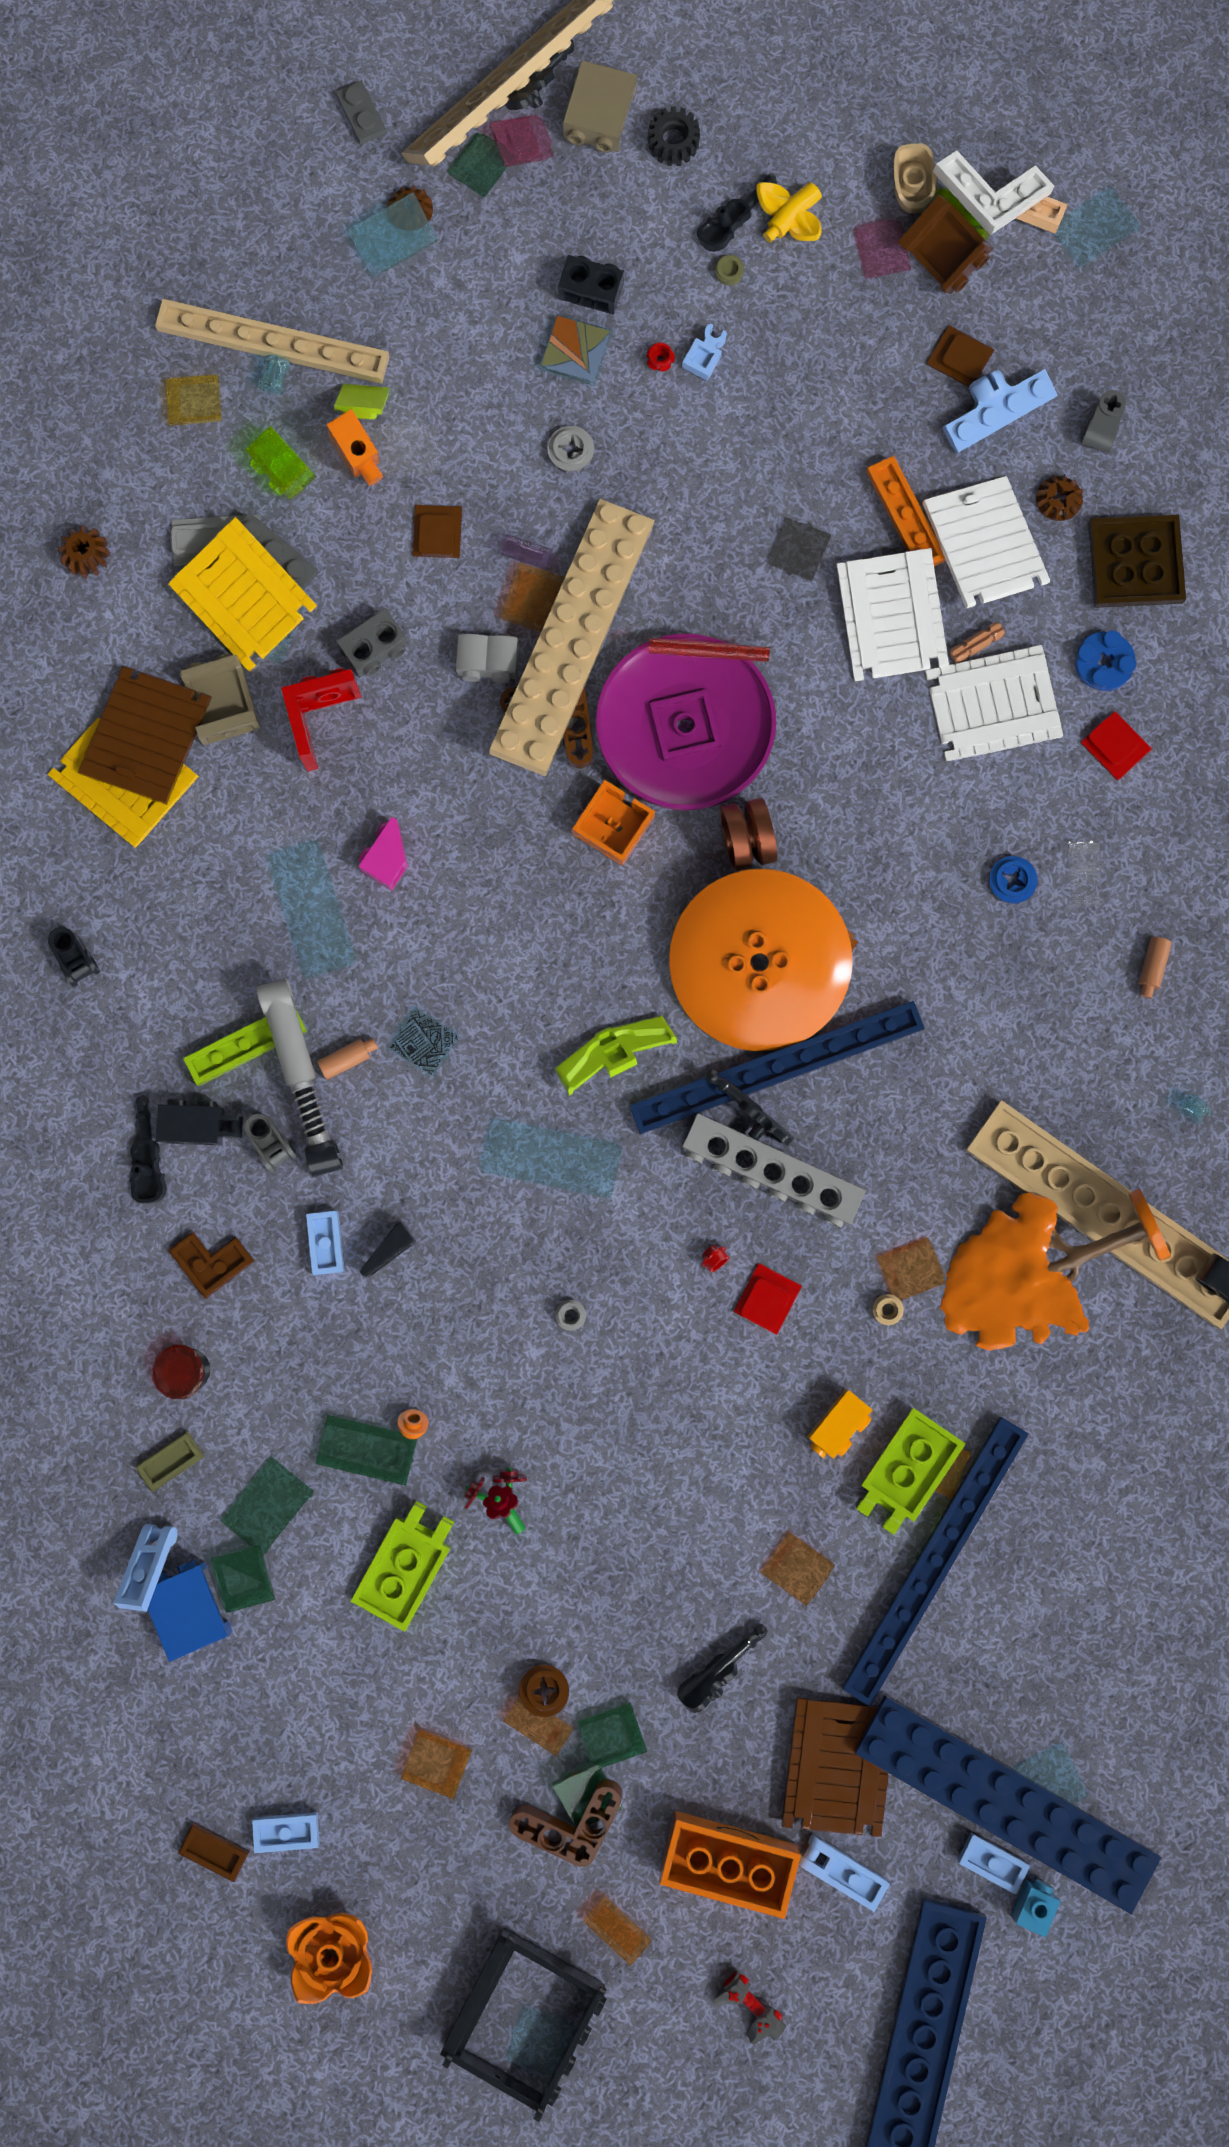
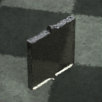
M786 517L767 564L787 571L789 576L794 574L813 581L831 534L813 528L810 523L805 525Z

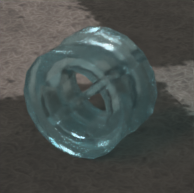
M1191 1094L1188 1096L1189 1101L1187 1103L1182 1102L1180 1108L1193 1122L1201 1124L1203 1122L1202 1117L1209 1116L1211 1110L1202 1099Z

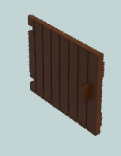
M123 666L78 773L93 780L167 805L197 734L195 727L200 726L212 696L201 693L198 702L192 700L195 693L193 689L144 672H140L137 680L131 679L134 669Z
M796 1697L781 1822L782 1827L792 1828L793 1818L797 1817L802 1818L801 1829L862 1835L864 1825H872L871 1836L882 1837L889 1773L856 1755L854 1752L878 1706Z

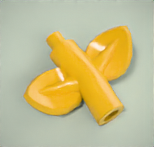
M760 182L756 185L757 196L762 209L770 216H773L768 222V229L763 233V237L767 242L771 243L777 236L781 239L788 231L794 239L799 241H816L820 238L822 233L821 222L818 217L807 211L822 198V194L815 184L808 182L792 196L779 184Z

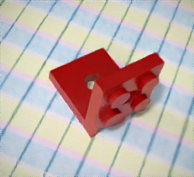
M338 668L330 671L329 675L319 678L308 676L302 678L297 684L281 688L298 755L307 772L319 769L304 713L362 698L352 669Z

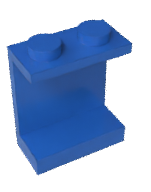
M195 1560L177 1567L178 1574L167 1578L166 1573L160 1574L150 1601L148 1611L169 1662L228 1637L233 1632L229 1621L223 1622L203 1572L207 1568L205 1562L196 1565Z

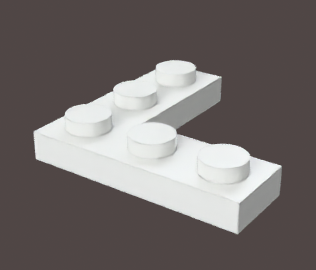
M957 150L938 162L933 170V173L990 235L1046 198L1055 187L1035 165L995 193Z

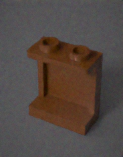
M941 195L935 198L898 241L941 284V289L949 294H952L954 291L955 293L961 291L969 281L967 277L975 268L978 270L987 263L990 258L989 253L993 250L989 242L952 202Z

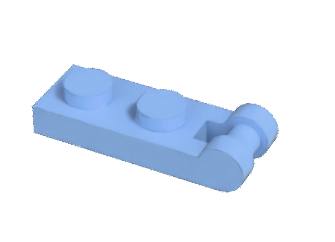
M145 1524L142 1527L113 1602L118 1608L147 1612L170 1547L177 1540L178 1533L175 1527L164 1526L160 1529L154 1524ZM157 1541L156 1546H151V1544Z
M812 1833L808 1840L809 1847L805 1854L801 1853L799 1865L875 1912L890 1885L889 1880ZM820 1852L828 1856L823 1866L816 1862Z

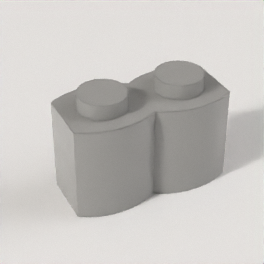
M458 635L457 675L462 676V679L468 682H478L480 677L492 678L493 682L502 684L509 683L510 679H517L518 638L501 635Z

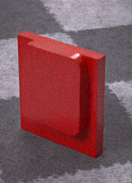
M1116 711L1108 716L1081 742L1117 781L1152 750Z
M758 1263L733 1312L777 1335L802 1286Z

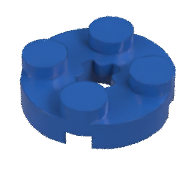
M1111 630L1094 633L1082 642L1076 653L1075 669L1085 685L1101 691H1113L1123 686L1130 679L1137 662L1130 643L1119 632ZM1104 654L1105 657L1110 656L1112 658L1111 668L1098 664L1101 659L1100 655Z

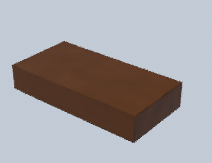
M193 1822L178 1854L235 1882L250 1851Z

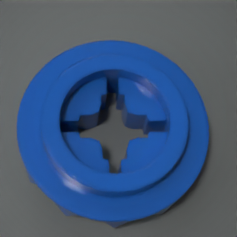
M1008 856L1002 858L993 866L988 881L990 882L991 892L1000 901L1013 905L1025 902L1033 895L1037 887L1038 878L1035 868L1029 861L1018 856ZM1019 870L1017 881L1021 883L1020 886L1014 885L1007 890L1008 880L1004 875L1012 876Z

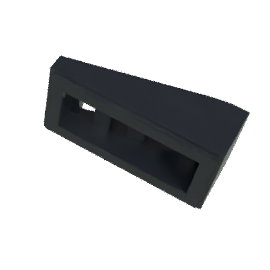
M399 1221L364 1264L360 1271L363 1277H371L416 1243V1239L402 1221Z

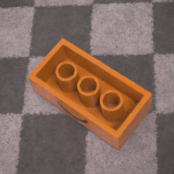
M675 1811L659 1871L660 1885L785 1919L801 1853L798 1844Z

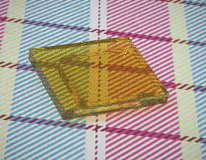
M218 374L165 379L168 423L170 426L222 421Z

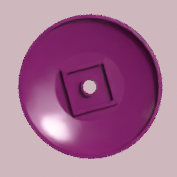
M673 634L653 639L637 647L626 655L610 673L598 701L596 715L597 737L602 755L608 767L619 782L630 792L659 807L683 811L700 810L732 799L757 778L764 768L773 747L776 733V710L765 678L754 663L742 652L721 640L709 636ZM682 719H688L693 722L694 729L691 732L683 733L678 729L677 723Z

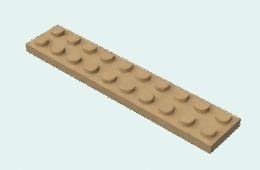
M571 0L401 153L403 157L412 164L435 166L446 157L445 152L451 146L456 147L467 138L466 133L471 128H477L485 123L488 119L487 114L490 111L505 105L509 100L508 95L525 87L530 81L528 78L535 71L539 72L546 68L551 62L549 58L556 52L560 53L566 50L571 45L570 40L576 34H582L592 26L591 21L597 15L601 16L613 7L612 2L614 0Z
M599 500L490 747V755L543 776L547 775L654 525L653 519L605 500Z
M1002 1100L998 1102L965 1150L1024 1193L1030 1192L1053 1200L1058 1207L1056 1215L1092 1241L1126 1229L1140 1221L1129 1197L1131 1192L1129 1189ZM1148 1203L1171 1258L1159 1261L1147 1237L1135 1240L1125 1246L1109 1251V1253L1217 1329H1222L1229 1320V1303L1199 1284L1195 1277L1213 1253L1227 1261L1229 1260Z

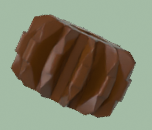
M82 525L79 532L70 528L71 536H61V541L64 545L57 547L59 554L62 556L60 562L64 567H68L69 572L74 576L80 572V575L87 579L89 570L98 576L99 571L96 567L99 565L107 568V562L104 559L111 557L109 549L106 548L108 546L106 538L100 536L99 531L95 528L89 531L86 526ZM86 548L87 552L82 555L80 551Z

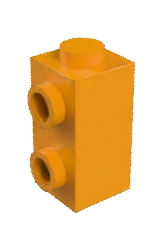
M845 1389L808 1434L807 1438L812 1441L809 1447L822 1458L827 1454L833 1459L837 1454L842 1457L853 1442L849 1439L856 1430L861 1433L872 1420L869 1414L873 1410L850 1390Z

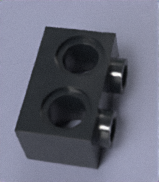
M568 255L558 285L559 300L614 315L624 285V270L619 269L613 264L593 262L585 256L575 257ZM575 277L584 278L582 281H574L572 279ZM602 285L612 286L610 289L600 288Z

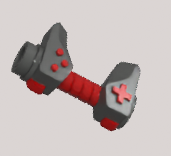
M735 1971L723 1983L722 1989L714 1999V2004L723 2006L726 2004L743 2003L754 2013L756 2018L747 2031L751 2044L758 2043L766 2036L776 2040L786 2028L782 2014L773 2007L765 2008L749 1991L751 1986L749 1979Z

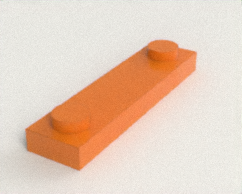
M889 457L868 467L866 473L906 551L931 548L934 567L945 562V556L895 457Z

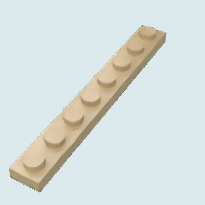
M162 299L155 324L159 332L383 384L390 358L388 351Z

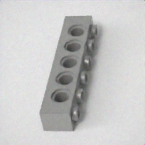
M697 1114L682 1147L683 1150L687 1151L685 1157L702 1164L703 1160H707L715 1164L713 1170L729 1177L731 1172L743 1177L741 1183L751 1188L758 1189L759 1185L770 1189L769 1195L782 1202H786L787 1198L798 1202L796 1208L811 1215H814L815 1211L826 1215L824 1221L839 1228H842L843 1224H852L866 1193L864 1189L700 1114ZM712 1139L721 1140L725 1147L724 1152L720 1155H713L708 1150V1142ZM737 1153H749L752 1157L751 1166L748 1168L738 1166L735 1159ZM773 1164L778 1167L780 1171L778 1180L770 1181L764 1176L766 1165ZM801 1177L806 1180L808 1188L804 1194H798L793 1190L792 1181L794 1178ZM823 1190H830L834 1193L835 1203L832 1207L824 1206L821 1203L820 1194Z

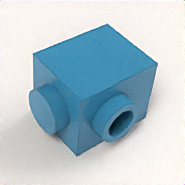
M1036 1879L1035 1883L1025 1880L1010 1915L1014 1922L1046 1938L1061 1902L1056 1894L1053 1893L1054 1887L1039 1879Z

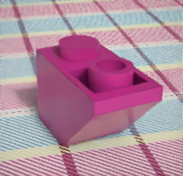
M393 817L390 818L388 823L383 822L375 834L376 841L371 848L367 846L363 850L358 860L360 862L358 867L362 873L390 891L393 890L408 867L400 826L397 819Z

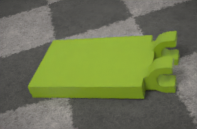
M912 1408L861 1484L868 1492L856 1509L868 1517L876 1503H879L892 1512L882 1527L895 1535L906 1517L915 1522L966 1443L915 1408Z
M419 1501L414 1503L406 1520L398 1516L396 1517L351 1599L352 1603L404 1632L407 1630L451 1549V1546L444 1543V1540L454 1524L453 1520L443 1516L435 1532L423 1526L419 1521L428 1506Z

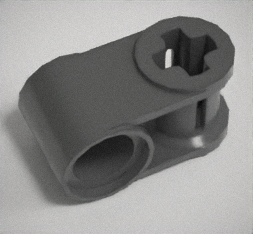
M1110 390L1102 394L1086 427V434L1081 441L1082 445L1109 454L1117 436L1118 426L1126 405L1125 397L1122 393ZM1108 406L1112 407L1111 411L1107 410Z
M254 1114L246 1120L244 1131L257 1150L259 1158L271 1174L276 1171L275 1167L290 1157L292 1159L297 1157L287 1138L281 1134L270 1117ZM264 1120L268 1126L267 1132L263 1136L257 1137L253 1132V1126L257 1121Z

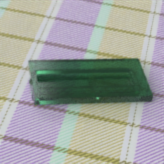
M327 1415L315 1464L406 1486L411 1464L414 1462L413 1456L418 1439H407L398 1431Z

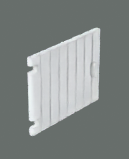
M1007 476L925 499L922 502L966 609L976 605L974 599L976 595H978L980 602L983 604L1034 588L1032 578L1036 576L1040 586L1050 583L1048 573L1039 556L1030 530H1028L1027 523Z
M931 548L837 564L854 681L864 680L863 669L869 668L872 670L873 678L929 670L931 666L929 659L931 658L938 659L939 668L949 666Z
M1042 645L925 671L927 680L938 678L939 686L929 688L941 744L952 742L954 750L943 752L945 762L1063 737Z

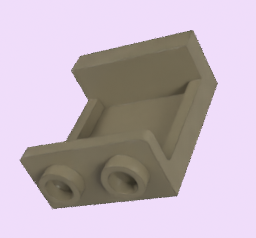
M582 60L563 121L564 138L578 146L584 143L593 145L603 153L619 152L620 139L632 100H635L637 93L638 75Z
M219 655L214 659L215 661L205 664L200 662L188 665L185 670L179 672L185 687L195 690L192 700L198 702L201 693L212 696L200 726L195 727L198 738L204 746L261 729L245 673L237 655Z

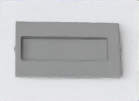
M260 514L254 515L261 521ZM246 515L172 520L171 539L174 566L187 565L235 517L241 522Z

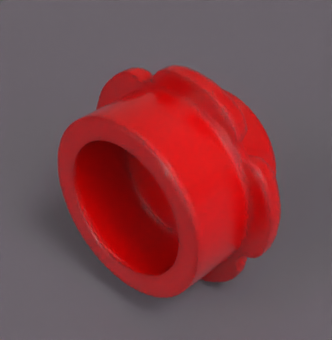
M662 342L652 345L646 354L648 359L647 365L654 371L665 372L671 368V363L675 361V355L670 346ZM659 356H662L663 359H662V360H658V357H659Z
M716 1245L709 1247L702 1254L703 1261L701 1265L704 1268L706 1267L711 1273L717 1271L730 1258L725 1252L726 1247L721 1246L718 1248Z

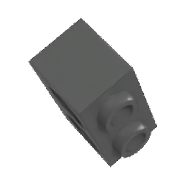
M386 608L336 641L340 651L359 678L365 674L366 676L375 674L380 670L381 663L389 658L391 660L399 658L405 653V647L408 646L405 634ZM385 633L394 635L393 639L389 642H381L379 640ZM365 649L369 651V655L364 659L355 657L359 650Z

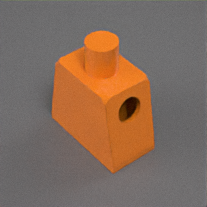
M350 409L326 424L331 444L353 477L356 478L362 474L369 486L379 482L383 478V474L377 467L379 463L378 451L353 410Z

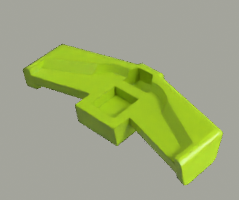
M662 1015L613 1028L608 1027L596 1033L592 1039L555 1067L562 1086L568 1096H570L574 1090L603 1067L611 1078L637 1065L634 1052L669 1043L676 1044L677 1037Z

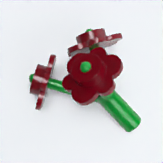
M508 1467L501 1469L500 1475H493L492 1482H505L506 1486L503 1488L498 1485L492 1486L488 1491V1496L479 1491L485 1481L483 1476L478 1483L473 1480L470 1485L465 1487L466 1492L463 1496L467 1498L464 1506L465 1509H468L472 1501L477 1497L483 1501V1506L487 1508L486 1515L490 1519H497L500 1516L505 1518L515 1534H520L525 1530V1525L514 1509L517 1507L519 1500L513 1494V1483L527 1481V1477L524 1474H518V1469Z

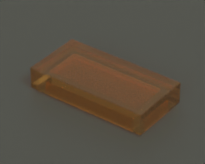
M518 1696L503 1721L556 1757L574 1728L555 1715L548 1718L533 1716L532 1713L523 1708L520 1696Z
M605 1894L583 1919V1922L630 1966L652 1942V1938Z

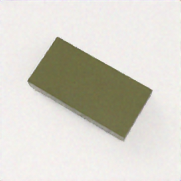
M187 1431L142 1461L135 1468L151 1493H153L203 1459L205 1455L190 1432Z

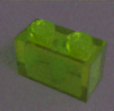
M271 426L245 449L252 458L248 463L260 476L264 473L267 474L271 479L267 484L279 497L285 494L290 500L293 499L317 477Z

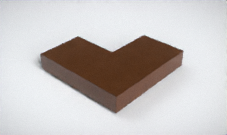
M191 1232L168 1250L204 1299L210 1297L255 1262L237 1237L233 1238L212 1255L196 1233Z

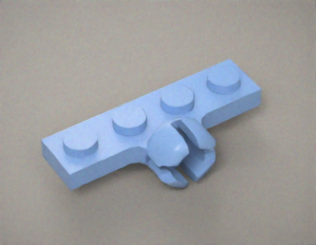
M1046 369L1041 370L1015 386L1008 385L1002 372L995 370L970 385L969 391L975 401V407L970 412L943 426L942 429L955 453H958L1058 395Z

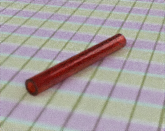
M650 638L649 653L769 662L770 647Z

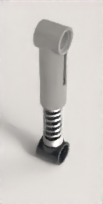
M287 978L257 986L259 1002L268 1021L286 1086H290L292 1093L296 1095L294 1101L298 1102L299 1105L297 1110H300L301 1115L299 1117L303 1119L301 1125L305 1126L306 1131H304V1134L308 1135L306 1138L308 1147L305 1148V1156L311 1175L314 1178L343 1169V1163L337 1153H340L335 1140L330 1139L328 1130L324 1128L326 1122L322 1121L321 1118L323 1113H320L319 1108L321 1106L317 1104L319 1098L315 1097L316 1089L312 1087L315 1085L313 1079L316 1076L296 1013L295 1000Z

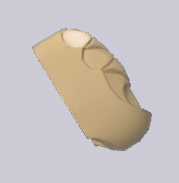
M922 143L902 145L897 149L894 158L895 195L900 208L910 214L923 212L930 205L936 189L937 176L933 173L935 168L933 155L930 148Z

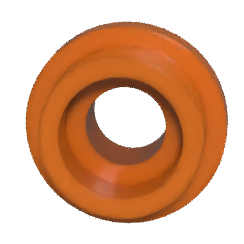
M416 1409L402 1412L397 1421L400 1433L407 1439L420 1438L427 1431L429 1424L427 1416Z

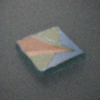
M556 314L539 366L540 371L595 387L612 336V330Z

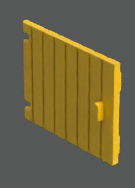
M236 517L168 583L230 652L238 656L241 664L249 672L256 666L250 658L255 652L262 659L266 657L304 619L298 612L303 605L309 612H312L317 607V604Z
M97 718L60 759L61 763L66 766L65 769L60 773L53 767L47 775L136 848L199 776L183 764L167 805L80 775L78 773L79 767L100 721V718Z

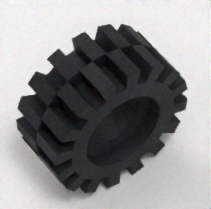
M671 106V112L669 113L666 108L661 109V116L657 112L654 115V120H651L649 123L648 148L649 150L651 149V155L654 158L658 156V162L662 164L666 160L667 166H672V162H676L677 166H681L682 160L688 163L691 156L694 157L699 148L700 128L698 120H694V115L691 112L686 116V109L682 107L680 112H676V106ZM677 129L684 134L685 139L679 144H669L664 141L663 135L668 130Z

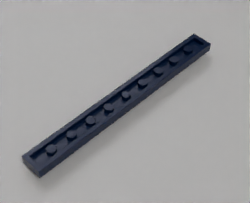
M911 1001L719 1072L718 1075L719 1078L729 1080L746 1095H750L918 1033L925 1028L915 1002ZM706 1078L635 1103L629 1107L639 1134L642 1135L734 1100L724 1092H721L718 1089V1085L712 1084Z
M999 1417L842 1686L844 1691L871 1706L1029 1433L1003 1417Z

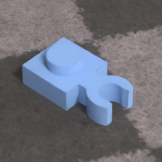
M711 323L705 328L704 342L696 338L682 362L683 369L707 381L721 358L722 351L717 348L725 344L727 332L723 330L720 337H712L713 324Z

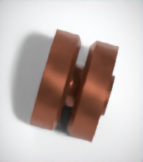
M762 797L747 800L744 808L745 818L741 808L735 803L720 807L723 841L735 872L750 869L753 861L752 851L756 861L761 866L777 862V847L773 825L767 805Z

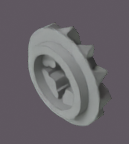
M565 426L555 431L550 437L547 447L548 456L556 468L563 469L566 473L569 471L580 472L583 467L590 464L594 455V443L591 436L584 429L576 426ZM574 439L575 449L580 451L574 452L571 459H568L567 451L562 449L568 448L571 440Z

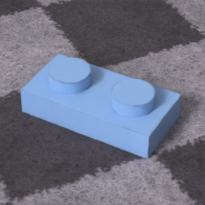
M328 1211L306 1214L312 1276L345 1272L339 1212Z
M318 1812L254 1817L252 1820L254 1853L318 1848L320 1845Z
M973 1832L970 1833L957 1859L960 1865L1015 1895L1030 1867L1027 1861Z

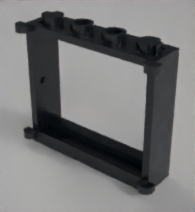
M504 1927L442 2047L440 2055L445 2058L442 2066L448 2069L451 2062L455 2063L535 2110L536 2113L533 2119L540 2122L547 2104L553 2106L558 2098L561 2087L557 2084L562 2075L564 2074L568 2077L577 2057L573 2056L577 2045L584 2046L592 2029V2027L588 2026L593 2014L599 2016L607 2000L604 1996L606 1992L605 1984ZM514 1951L592 1995L543 2093L464 2049Z

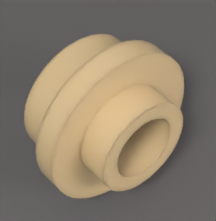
M884 1294L875 1300L872 1311L878 1322L884 1325H893L902 1318L904 1308L899 1298L891 1294ZM885 1304L893 1306L894 1310L891 1315L883 1314L882 1307Z

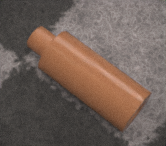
M1160 937L1150 938L1138 985L1142 986L1140 996L1143 998L1152 999L1154 990L1160 989L1172 942Z
M360 1038L317 1060L325 1078L329 1080L371 1058L369 1053L378 1049L374 1038L365 1042Z

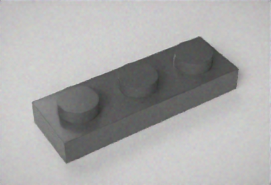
M251 512L241 521L303 590L317 576V568Z

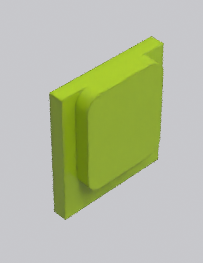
M343 383L334 404V411H341L342 415L352 409L357 418L376 419L378 414L382 415L389 396V387Z

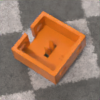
M604 780L572 828V835L623 866L655 818V811L635 798L632 801V808L623 803L626 793ZM619 826L622 828L620 832L616 831Z

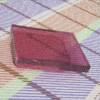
M538 115L492 122L490 124V129L505 167L543 161L554 156L551 149L552 142L544 121Z
M886 220L866 224L863 228L855 230L866 279L911 270L908 252L898 243L903 236L900 221Z

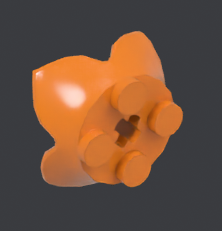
M335 1913L327 1917L314 1916L305 1918L289 1928L286 1937V1947L288 1953L294 1958V1966L291 1972V1987L297 2003L316 2004L324 2001L335 1992L346 1998H354L368 1991L372 1976V1964L367 1952L368 1932L358 1917L347 1913ZM325 1949H334L339 1957L332 1956L330 1959L326 1958L325 1954L327 1951Z

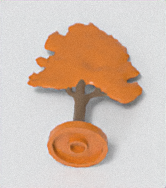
M1138 1188L1129 1193L1131 1202L1140 1220L1137 1224L1080 1246L1067 1244L1054 1228L1057 1222L1056 1213L1058 1207L1053 1200L1030 1192L1019 1195L1017 1201L1012 1205L1013 1210L1020 1214L1019 1218L1016 1219L1011 1218L1001 1210L992 1211L987 1225L982 1228V1234L970 1236L966 1243L961 1244L957 1248V1253L950 1262V1269L946 1273L948 1278L940 1306V1310H943L945 1314L947 1330L956 1334H964L967 1331H979V1340L975 1343V1346L988 1351L1013 1346L1016 1343L1015 1327L1019 1326L1025 1330L1032 1331L1033 1342L1042 1344L1049 1337L1051 1331L1048 1324L1065 1328L1064 1334L1078 1336L1079 1332H1087L1089 1330V1320L1084 1316L1077 1290L1072 1285V1282L1079 1274V1267L1083 1263L1144 1237L1148 1238L1159 1261L1171 1258L1168 1247L1141 1189ZM1049 1248H1056L1065 1252L1067 1256L1056 1262H1050L1047 1260L1046 1252ZM1067 1269L1071 1270V1272L1067 1276H1063V1271Z

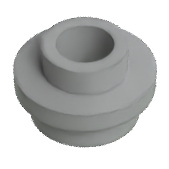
M566 1300L556 1309V1322L564 1330H577L585 1322L586 1311L578 1301ZM573 1309L577 1313L574 1321L566 1320L565 1312L567 1310Z

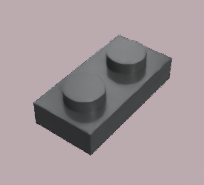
M362 80L336 91L337 98L360 145L387 134L386 128Z

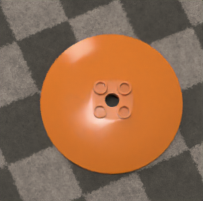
M749 869L731 873L714 881L691 900L680 916L673 932L670 944L669 968L674 991L681 1006L701 1030L712 1038L731 1047L749 1051H772L787 1048L806 1040L822 1029L837 1012L846 995L851 979L852 948L843 918L831 900L821 890L801 877L788 872L773 869ZM757 953L766 955L769 960L768 967L764 970L753 968L751 964L753 955Z

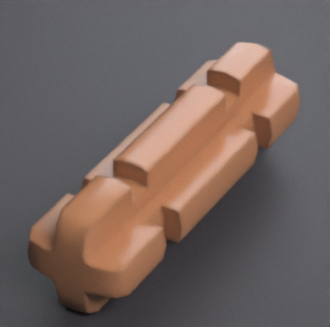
M994 622L987 626L986 630L982 629L964 640V643L953 647L949 654L956 664L961 663L967 659L968 655L971 657L991 645L992 640L996 642L1002 638L1005 631L999 622Z

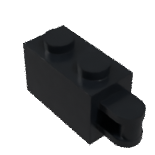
M169 1099L167 1105L158 1104L155 1141L164 1144L222 1146L223 1138H242L243 1116L224 1115V1109L216 1107L217 1102L198 1101V1106H187L185 1100ZM224 1121L230 1122V1132H223Z

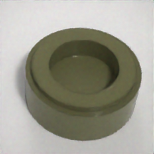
M725 255L717 261L715 276L721 284L732 286L739 283L743 278L744 264L737 256Z

